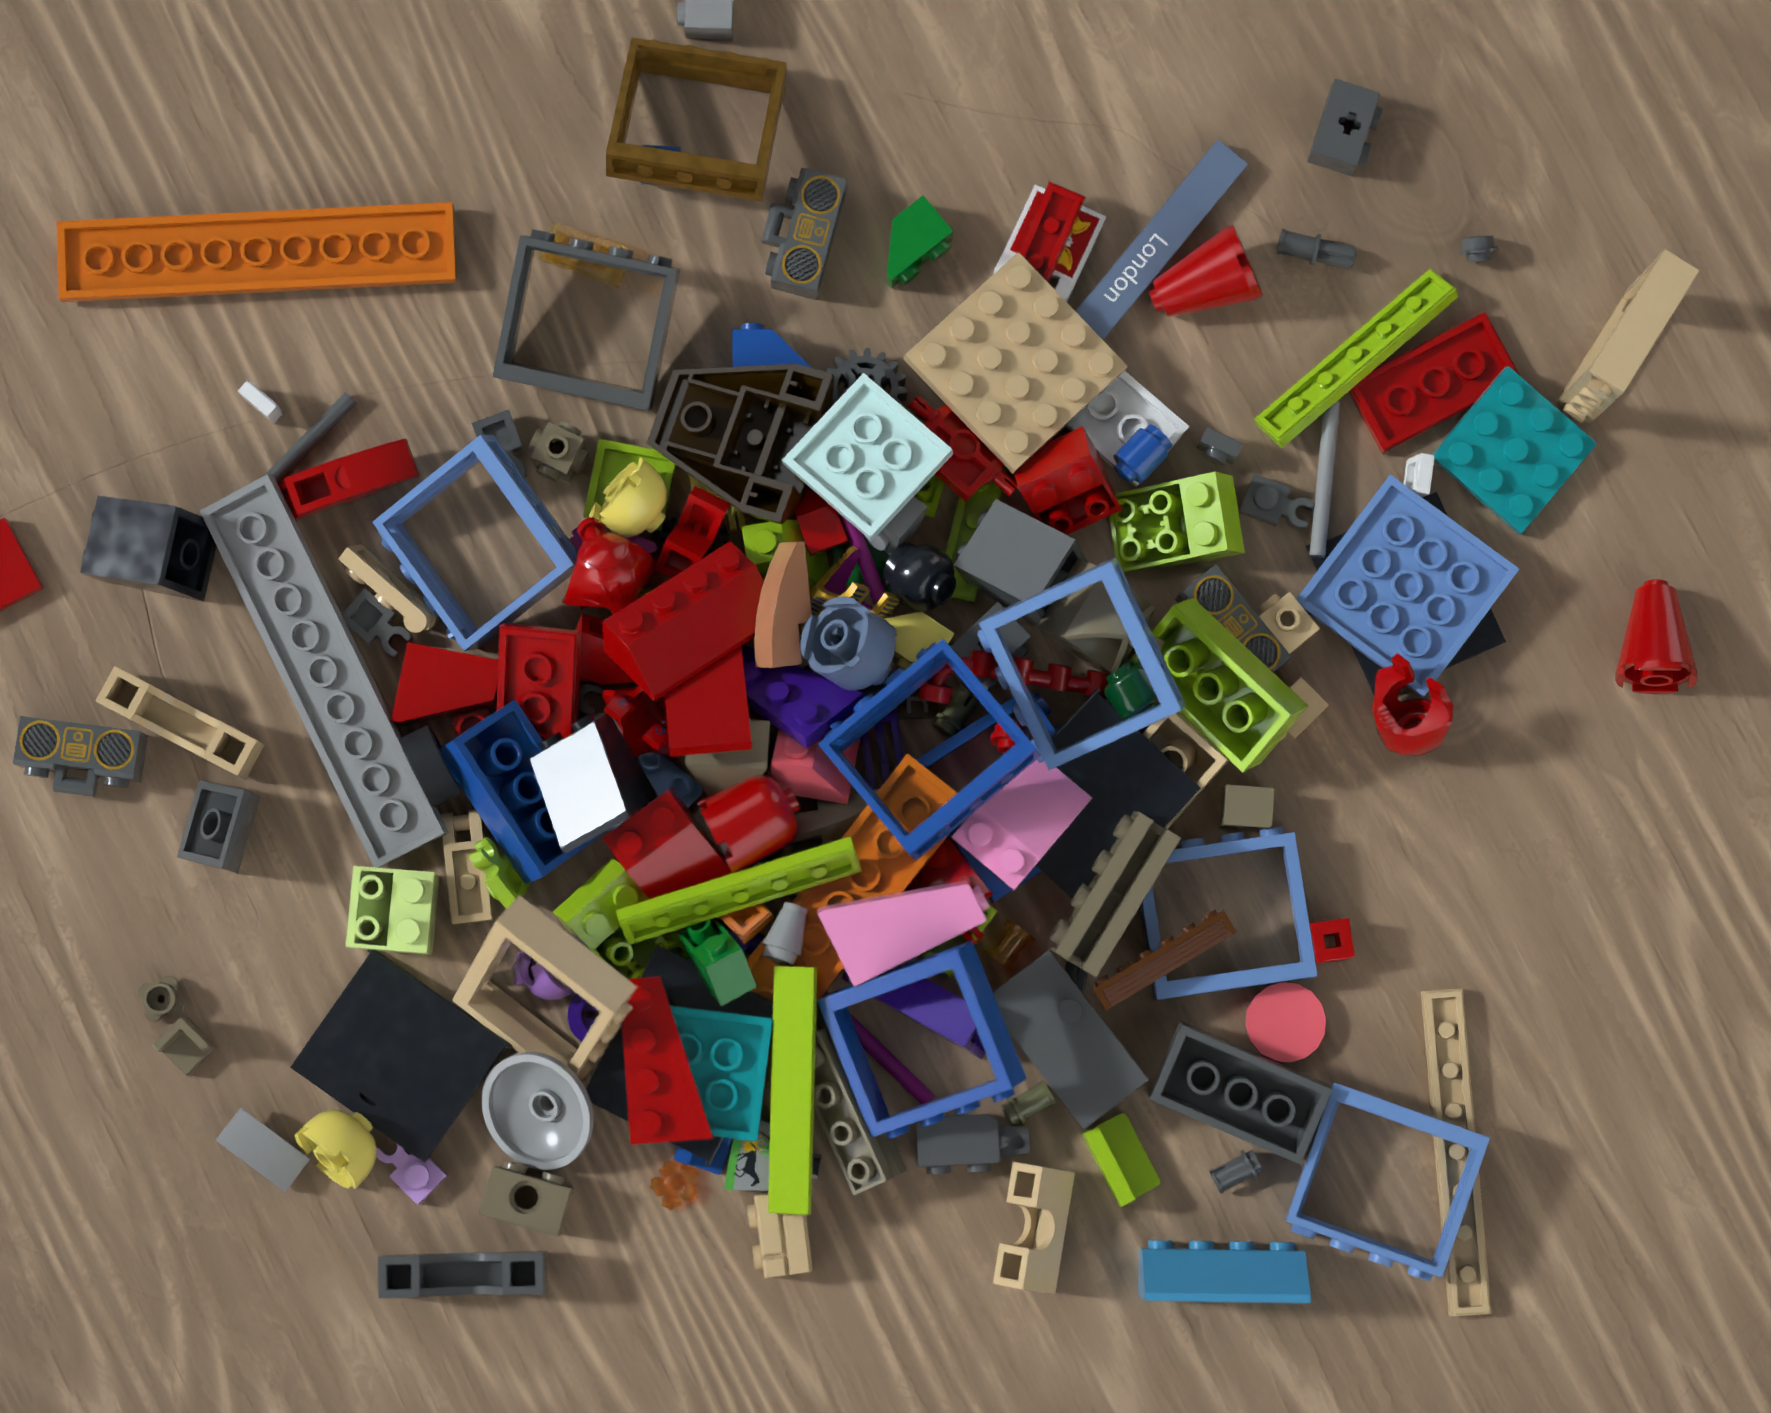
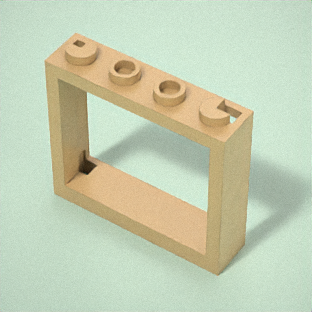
M1664 249L1628 287L1556 403L1564 408L1563 411L1572 416L1571 419L1578 423L1585 421L1590 424L1625 392L1700 270Z
M519 895L494 923L452 1001L489 1030L511 1044V1047L518 1053L539 1052L552 1056L568 1066L578 1076L580 1081L583 1082L597 1065L596 1061L609 1046V1041L620 1029L621 1022L632 1010L633 1007L628 1004V1001L637 989V986ZM511 942L601 1012L578 1049L490 981Z

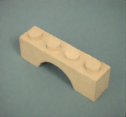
M116 666L112 669L95 702L244 780L247 779L265 746L258 740L195 709Z

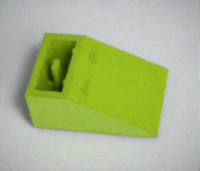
M1214 471L1116 493L1122 510L1110 515L1109 519L1115 557L1123 573L1206 562L1245 553L1232 475Z
M613 858L605 863L553 911V914L571 934L576 936L584 946L626 979L642 977L657 945L687 960L690 959L678 938L676 930L628 944L618 922L616 910L649 900V898L622 865Z

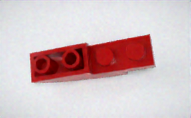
M404 438L309 468L285 477L284 481L277 484L295 520L298 521L342 503L349 504L417 478L420 475L408 441Z

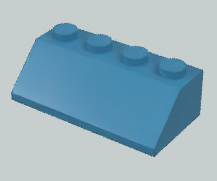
M1148 1240V1248H1139L1138 1297L1145 1301L1311 1303L1306 1252L1295 1250V1242H1270V1249H1254L1253 1241H1230V1249H1213V1241L1191 1240L1189 1241V1248H1173V1240Z

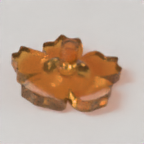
M675 1160L665 1161L663 1167L659 1169L663 1177L651 1179L650 1188L655 1192L656 1196L664 1195L662 1206L667 1207L669 1210H672L674 1207H680L682 1204L681 1198L689 1204H692L698 1198L697 1185L688 1184L699 1176L695 1167H689L684 1164L679 1170Z

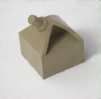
M1077 559L1065 580L1097 565ZM1102 580L1052 602L1037 625L1038 629L1087 666L1111 674L1120 668L1133 649V645ZM1131 589L1148 624L1157 608ZM1153 635L1159 649L1161 650L1164 641Z
M749 720L752 749L686 755L685 765L688 771L708 797L757 775L768 776L772 732L770 721Z

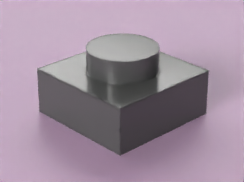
M1207 427L1197 449L1203 451L1202 456L1210 462L1218 465H1224L1227 462L1233 465L1243 443Z

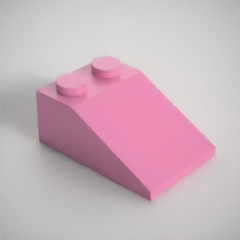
M1036 760L970 815L955 832L952 839L1014 891L1091 801L1092 797L1058 768L1055 767L1048 770L1045 762L1039 763Z

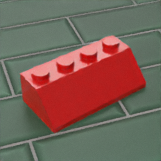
M730 541L602 621L604 650L653 701H656L755 637L756 614L764 580L756 565Z

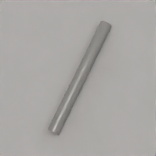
M1339 402L1334 403L1323 413L1309 554L1310 557L1325 558L1340 410Z

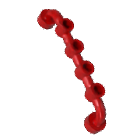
M972 649L970 658L959 656L975 676L998 679L995 668L999 665L997 662H994L995 657L993 653ZM1012 656L1025 685L1042 686L1089 696L1099 688L1102 691L1100 696L1106 698L1104 690L1109 684L1106 680L1110 675L1109 673L1087 670L1086 678L1072 676V667L1049 663L1048 670L1043 671L1033 669V660ZM948 664L932 676L929 682H925L920 687L918 698L931 702L950 704L953 687L947 686L945 683L948 676L954 673V671ZM1144 728L1139 729L1138 731L1143 734Z

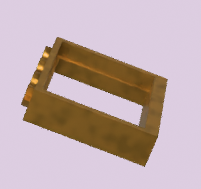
M631 37L606 150V176L763 202L784 95L787 62L770 60L768 57L758 58L739 55L732 51L721 52L698 48L694 45H677L659 42L655 39L646 40ZM645 72L769 92L770 97L757 163H744L626 144L640 73Z

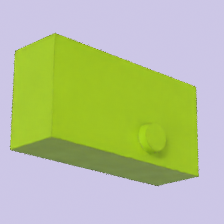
M1193 597L1174 604L1152 631L1154 636L1164 641L1160 651L1185 702V706L1179 713L1242 773L1261 764L1309 707ZM1137 653L1129 660H1132L1135 665L1141 663Z

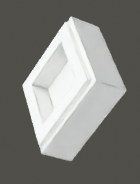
M246 381L238 390L239 394L271 423L274 424L282 416L280 407L251 381Z
M1420 453L1406 461L1404 485L1421 497L1430 494L1435 455Z

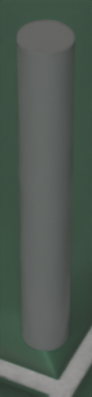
M345 392L266 474H273L276 482L280 483L350 411L356 402Z

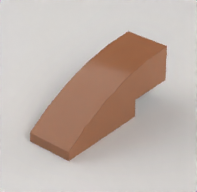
M805 541L779 543L769 565L761 589L756 614L754 639L755 668H775L802 664L798 624L806 623L812 616Z

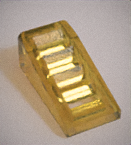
M555 222L550 230V233L556 234L554 241L563 243L565 237L570 238V240L572 237L595 242L593 250L597 248L602 252L609 253L610 246L627 249L622 244ZM542 252L539 258L544 262L614 288H619L626 271L625 269L594 263L593 267H589L590 262L583 260L574 262V258L564 256L562 258L546 252Z

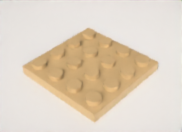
M1019 252L903 357L904 361L1012 474L1128 367Z

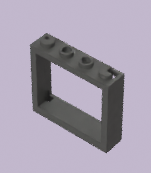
M532 229L531 236L520 235L492 377L648 411L652 409L681 268L671 267L672 259L649 254L648 261L632 258L633 250L610 246L609 253L593 250L595 242L571 237L570 245L554 241L556 234ZM535 250L665 278L642 390L513 362Z

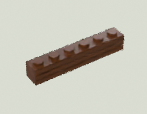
M1216 909L1203 916L1204 922L1196 926L1193 922L1181 929L1183 934L1176 939L1171 935L1159 942L1161 948L1152 952L1149 948L1138 955V962L1131 965L1128 961L1116 968L1118 974L1109 978L1106 974L1094 981L1096 987L1091 990L1103 1010H1108L1236 933L1237 931L1224 910L1217 913Z

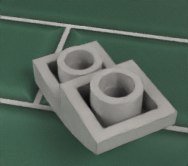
M241 1107L216 1138L218 1143L284 1192H286L310 1160Z

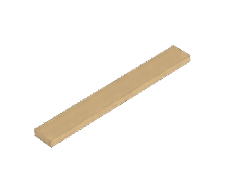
M1463 988L1422 991L1421 1001L1431 1117L1476 1133ZM1433 1135L1442 1232L1470 1148ZM1479 1172L1445 1268L1448 1313L1451 1317L1492 1314Z

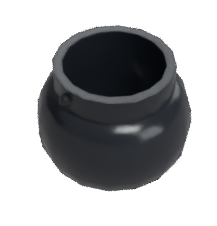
M910 542L902 543L891 553L884 567V586L892 590V593L900 599V604L916 612L930 611L939 605L945 604L952 597L956 588L952 560L942 550L929 544L914 545Z

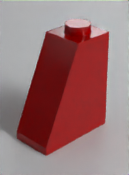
M408 642L391 721L399 726H408L476 710L479 707L485 708L497 705L498 660Z

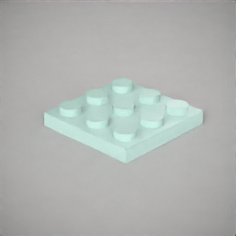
M863 373L782 459V462L853 526L873 541L953 455V450Z

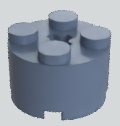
M837 597L828 600L822 605L825 609L817 617L812 614L805 624L801 636L803 658L807 659L814 671L846 690H861L872 684L879 685L883 683L888 677L889 666L895 652V627L853 598Z

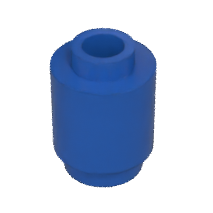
M1149 424L1145 429L1139 428L1113 455L1117 463L1114 469L1128 483H1132L1134 480L1138 483H1143L1168 457L1167 451L1172 447V443L1161 430L1152 424Z

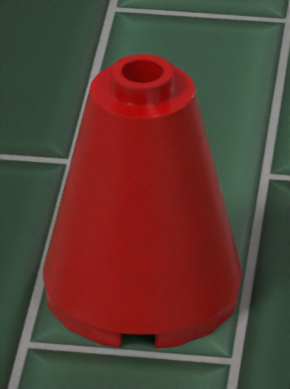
M1234 225L1219 231L1154 279L1155 289L1149 291L1156 311L1159 313L1165 310L1168 317L1255 301L1263 296Z
M1652 579L1645 581L1644 585L1638 587L1635 591L1615 673V681L1621 688H1623V682L1632 684V692L1667 694L1678 692V684L1688 682L1689 689L1697 683V669L1677 591L1674 587L1669 586L1665 580Z

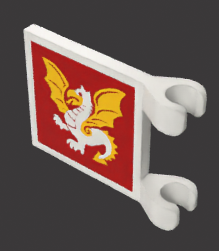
M1037 185L1034 186L994 269V274L1019 252L1045 192L1044 188ZM1084 206L1081 208L1052 276L1059 280L1055 291L1066 302L1069 300L1106 219V216Z

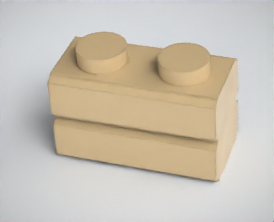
M768 1194L754 1195L755 1204L747 1205L750 1229L758 1228L760 1245L752 1246L755 1270L763 1269L764 1278L812 1272L813 1264L806 1215L768 1213Z

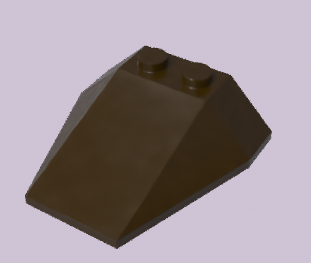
M799 364L673 370L647 444L744 514L782 525L803 501L808 489V485L783 464L782 459L832 407L835 376L832 373Z

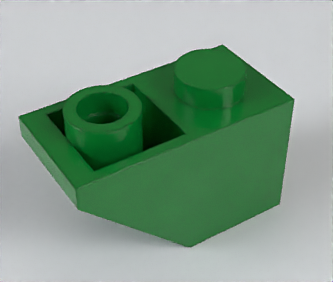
M924 195L892 220L886 283L891 289L899 282L902 286L911 282L921 272L918 268L930 258L933 262L937 261L952 247L949 243L952 241L953 230Z
M716 918L687 926L676 932L704 985L721 1006L757 987L742 948Z

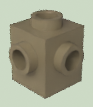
M560 421L558 426L548 422L544 431L538 429L528 449L533 452L531 459L534 466L538 467L536 472L558 482L559 478L571 482L575 472L580 474L589 457V452L586 451L585 439L580 437L582 431L563 421ZM555 442L565 445L562 453L553 454L551 452Z

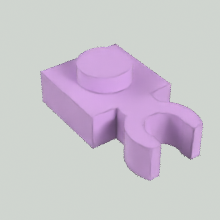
M398 1144L397 1150L393 1155H387L380 1147L376 1148L377 1158L380 1161L393 1163L397 1167L389 1177L417 1205H420L448 1176L431 1158L424 1163L413 1154H409L406 1149Z

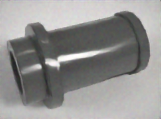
M1241 1150L1240 1156L1215 1169L1209 1170L1220 1194L1251 1177L1254 1180L1258 1179L1257 1174L1263 1172V1169L1253 1150L1246 1153L1244 1150Z

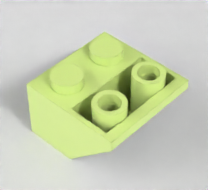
M353 866L346 947L432 955L440 875L435 872Z

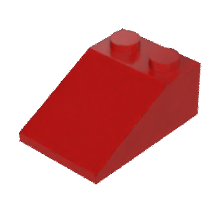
M673 787L602 838L625 871L649 899L732 874L726 859Z

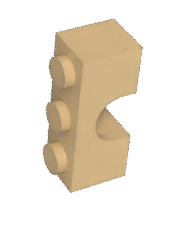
M1013 1162L1006 1202L1017 1204L1022 1208L1025 1216V1226L1022 1235L1015 1243H999L993 1284L1055 1294L1075 1172Z

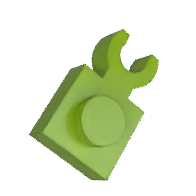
M489 837L474 843L477 851L471 853L469 859L477 869L483 870L487 875L484 883L487 885L491 896L499 900L506 909L519 895L524 898L530 883L525 885L506 854L500 856L497 847Z

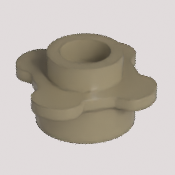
M167 976L161 982L153 984L144 983L140 987L139 996L143 999V1004L146 1008L145 1017L149 1021L157 1022L162 1016L168 1014L179 1015L184 1010V1002L179 999L177 994L178 982L175 978ZM160 995H163L165 997V1001L163 1003L158 1002V997Z

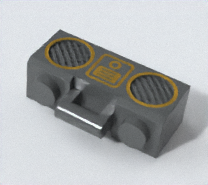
M801 168L799 178L791 177L787 189L786 200L792 202L791 207L776 203L771 204L761 239L762 243L779 248L778 253H770L765 275L771 276V289L817 300L847 191V179ZM784 217L792 219L787 238L779 236Z
M1216 564L1177 595L1175 600L1178 603L1193 597L1273 673L1292 658Z
M20 716L13 762L14 765L25 768L24 775L48 778L49 771L55 772L54 792L95 797L99 777L105 778L104 785L128 788L129 781L141 783L148 735L135 730ZM67 769L88 771L87 780L66 777Z

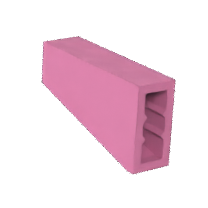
M965 880L827 905L817 909V914L854 987L987 921L983 911L990 907L980 887L977 886L971 889L969 883Z

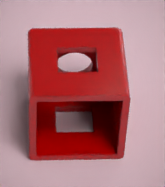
M1349 918L1309 923L1316 964L1355 958ZM1334 934L1336 947L1326 949L1324 936Z

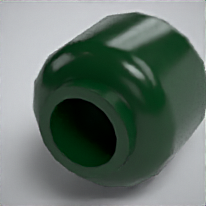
M1131 660L1106 678L1109 684L1106 686L1104 694L1121 719L1127 720L1158 706L1157 702L1159 700L1141 663L1135 665Z

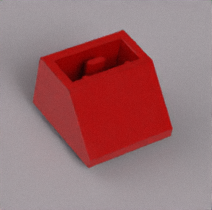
M1083 426L1047 442L1014 473L1017 487L1035 518L1066 535L1122 510L1102 460Z

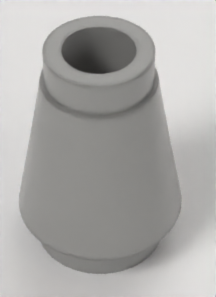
M784 902L782 910L779 912L762 943L765 947L764 957L778 963L794 966L796 957H801L806 914L808 911L806 908Z

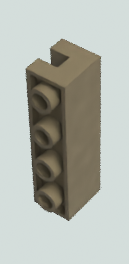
M1134 811L1131 817L1126 814L1122 817L1113 832V836L1117 837V840L1111 850L1108 852L1104 849L1100 853L1092 867V870L1096 872L1089 886L1084 884L1080 886L1071 901V905L1075 909L1067 921L1061 919L1049 938V940L1054 942L1050 948L1051 951L1094 977H1097L1181 839L1178 835L1162 828L1140 812Z
M828 1028L817 1031L814 1109L853 1195H857L907 1171L893 1138L888 1139L886 1133L874 1137L870 1136Z

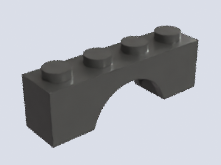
M547 1251L395 1254L378 1257V1298H413L470 1294L529 1295L545 1294L548 1292Z

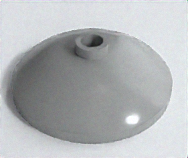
M521 1052L507 1057L489 1073L482 1091L483 1116L492 1138L508 1156L527 1167L551 1170L569 1164L585 1150L593 1131V1108L583 1083L568 1066L547 1054Z

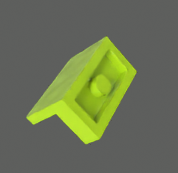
M1120 1113L1081 1133L1118 1206L1123 1207L1136 1200V1197L1160 1185L1161 1181L1125 1113Z

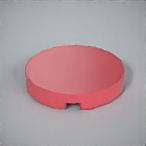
M1281 982L1265 987L1253 997L1246 1010L1245 1027L1249 1042L1259 1054L1276 1062L1291 1063L1306 1058L1318 1048L1325 1035L1326 1016L1322 1003L1312 991L1296 983Z

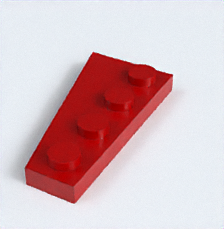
M661 976L628 979L637 986V989L628 1001V1004L633 1008L622 1021L630 1145L713 1139L714 1137Z

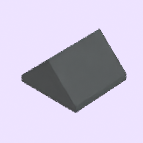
M199 780L177 858L238 874L260 796L247 790Z

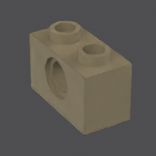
M504 1160L503 1167L492 1166L478 1214L553 1236H559L574 1190L572 1187L565 1186L567 1178L548 1172H543L542 1178H537L526 1174L527 1166ZM524 1185H530L538 1192V1202L531 1209L523 1208L517 1201V1193Z

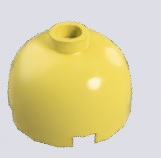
M640 457L638 465L635 462H631L612 480L603 491L606 495V501L601 507L595 502L589 514L590 517L599 520L605 531L618 534L624 538L637 536L645 529L652 533L661 525L666 517L661 512L667 501V489L664 481L655 468L644 458Z
M327 1110L314 1116L295 1134L296 1142L303 1153L307 1156L313 1151L315 1157L320 1161L315 1166L344 1188L349 1189L353 1186V1189H356L375 1165L377 1157L376 1142L370 1133L373 1126L358 1112L350 1115L341 1110Z

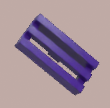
M897 712L888 713L874 725L883 784L889 778L890 772L882 723L890 722L896 766L904 758ZM867 731L860 737L866 781L872 789H878L881 787H876Z

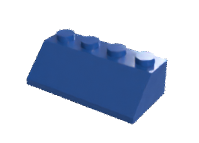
M515 699L439 748L449 770L526 885L544 877L604 835V833L566 854L563 852L530 758L543 751L539 745L543 740Z

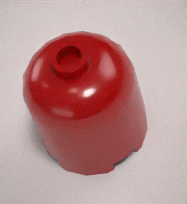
M757 775L697 802L732 873L745 870L789 845L797 835L798 822L794 812L800 810L801 807L790 787L782 790L777 781L769 776Z

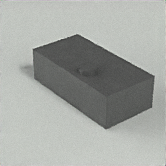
M1050 949L993 992L1007 1030L1083 1129L1087 1128L1148 1081V1077Z
M1180 1020L1148 1095L1149 1099L1301 1164L1333 1089L1323 1081Z

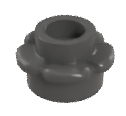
M1493 235L1462 238L1463 250L1459 251V254H1467L1468 262L1490 260L1491 252L1497 251L1498 246H1494Z

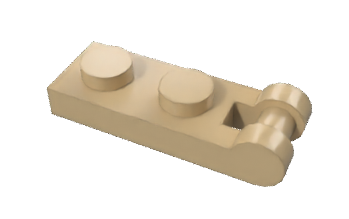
M362 544L347 547L338 558L347 566L345 571L353 580L360 584L366 583L376 592L375 597L383 606L390 610L396 609L404 616V625L407 630L417 633L432 629L439 623L440 616H435L428 610L423 602V597Z
M476 809L469 810V814L454 816L453 812L441 813V818L448 830V833L443 835L442 838L452 925L493 921L491 894L484 883L487 875L483 870L477 869L469 859V855L477 851L474 843L485 838L484 821ZM470 830L471 841L457 843L456 832Z

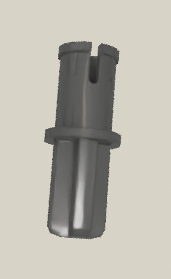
M1282 229L1276 254L1310 260V265L1320 262L1350 269L1356 258V248L1351 245L1321 239V234L1313 237Z

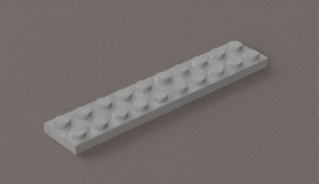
M266 474L200 510L373 866L381 868L447 834L448 830L436 806L434 807L429 802L413 773L400 743L402 736L395 722L391 721L392 716L274 475Z

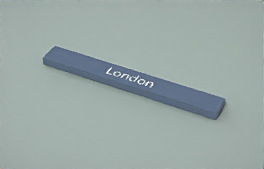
M1219 139L1076 310L1078 315L1102 340H1104L1248 165Z

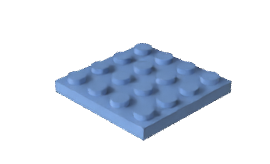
M1390 474L1296 600L1309 615L1381 668L1393 665L1391 658L1396 653L1409 661L1415 677L1414 682L1406 686L1423 698L1429 691L1426 679L1430 677L1435 681L1438 679L1519 571V568Z

